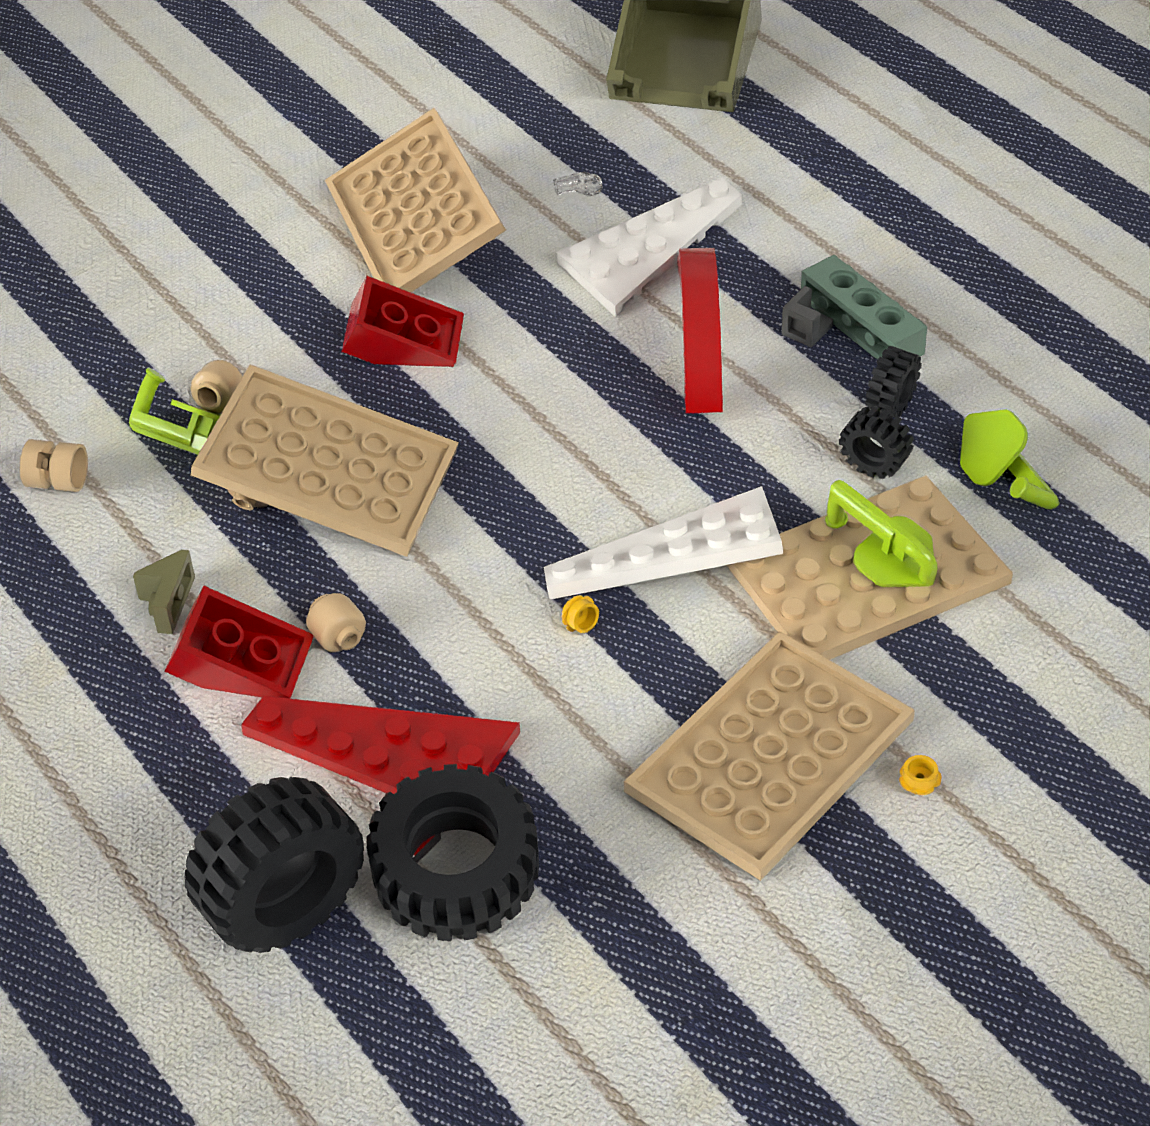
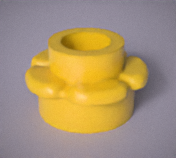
M574 596L563 607L562 623L567 625L566 628L570 632L576 630L579 633H586L593 629L598 621L599 609L589 596Z
M912 756L900 768V775L902 776L899 778V782L906 791L918 795H927L934 791V787H938L941 784L942 776L938 771V765L928 756Z

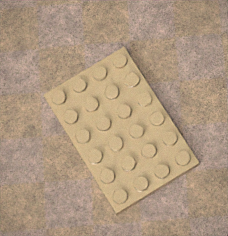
M435 108L325 179L373 278L408 292H413L426 282L434 279L440 273L506 231Z
M250 364L193 462L191 476L408 557L456 454L459 442Z
M926 475L870 497L867 500L889 517L904 516L913 520L932 536L934 557L937 561L938 569L935 582L931 586L880 587L863 575L854 564V552L857 546L872 531L846 510L848 522L841 528L828 527L825 522L827 515L780 533L783 554L726 565L777 632L781 631L829 660L1010 585L1013 572Z
M779 631L624 781V792L761 881L913 722L915 710Z

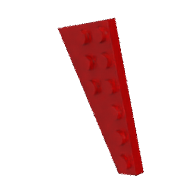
M263 696L241 724L244 736L384 793L392 792L393 794L397 792V783L406 777L413 780L419 777L418 771L430 767L432 771L444 770V765L457 764V769L467 770L468 765L481 767L483 774L488 776L490 772L495 771L520 734V722Z

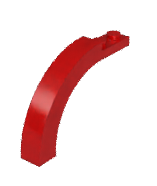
M679 249L677 268L680 278L685 412H723L720 306L715 249Z

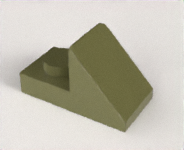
M183 549L136 571L133 575L138 598L142 601H149L148 611L150 616L154 617L157 633L173 634L195 579L190 551Z

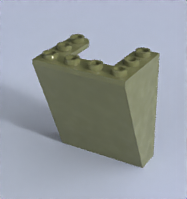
M624 0L606 78L609 98L734 112L762 21L761 0Z

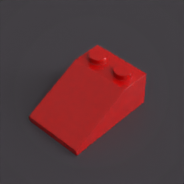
M366 276L351 305L341 352L373 364L454 367L457 360L464 313Z
M203 586L188 614L164 672L204 689L261 698L263 696L291 698L314 636L312 633L207 586Z

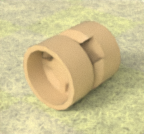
M29 439L25 443L20 457V477L25 487L49 489L53 486L55 490L79 492L83 488L88 470V455L83 444L59 442L55 445L53 441Z

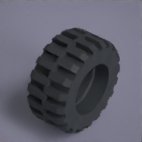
M457 764L444 765V770L432 771L430 767L418 771L419 777L413 780L406 777L396 784L397 792L395 794L392 792L385 794L379 802L380 811L374 812L369 822L370 834L367 835V853L374 888L377 889L378 899L386 910H391L392 918L401 926H407L410 922L413 933L423 937H428L429 932L436 933L437 940L452 941V935H463L465 941L477 938V932L486 929L488 933L498 930L502 927L501 919L506 917L508 920H512L521 912V901H529L534 891V881L538 879L539 850L537 826H535L534 814L530 805L523 802V794L516 786L510 784L506 787L504 777L495 772H490L488 776L484 775L482 768L468 765L467 770L457 769ZM449 830H467L478 833L495 846L493 852L482 864L460 874L445 875L434 873L421 867L412 859L414 853L423 842L434 835Z
M306 778L270 779L269 784L257 783L249 787V792L239 796L237 794L227 801L229 805L220 813L216 811L208 820V827L205 831L200 830L194 840L195 849L190 850L186 859L187 869L185 870L184 877L187 896L219 937L227 945L233 946L237 950L251 953L252 951L258 953L270 952L272 947L282 949L291 945V941L296 938H305L312 933L311 929L319 923L323 925L331 917L330 913L336 907H341L347 899L346 893L349 888H354L358 880L357 870L362 869L364 861V841L362 834L359 832V827L321 785Z

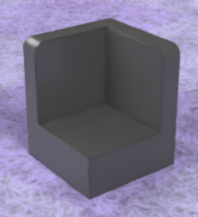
M804 286L783 307L782 335L812 348L833 327V318L811 309L812 289Z

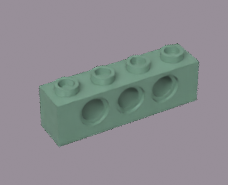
M832 255L801 271V289L804 286L812 289L811 307L821 314L833 318V325L877 360L879 357H882V352L889 346L919 355V357L925 354L928 327L836 255Z

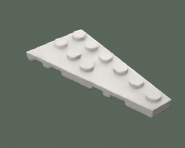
M720 178L557 252V263L616 317L623 310V304L630 298L635 300L642 294L643 286L649 281L659 279L677 263L679 249L688 248L693 242L699 243L705 238V232L712 225H720L742 205V194L723 178Z
M761 486L545 566L544 573L549 600L780 555L783 554V547Z

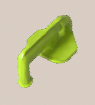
M147 368V374L140 385L130 414L129 424L131 429L142 435L198 455L220 415L172 399L170 405L193 413L188 428L148 414L159 384L165 382V378L155 370Z
M1007 409L967 415L963 424L960 466L975 484L989 486L996 482L1008 468L1016 477V480H1014L1010 487V495L1013 498H1021L1045 509H1055L1060 503L1057 495L1021 454L1027 444L1028 432L1019 418Z
M834 481L829 492L827 516L825 517L826 525L830 528L845 526L848 522L846 510L872 531L857 546L854 552L856 568L880 587H927L933 585L938 566L934 557L932 536L907 517H889L844 481Z

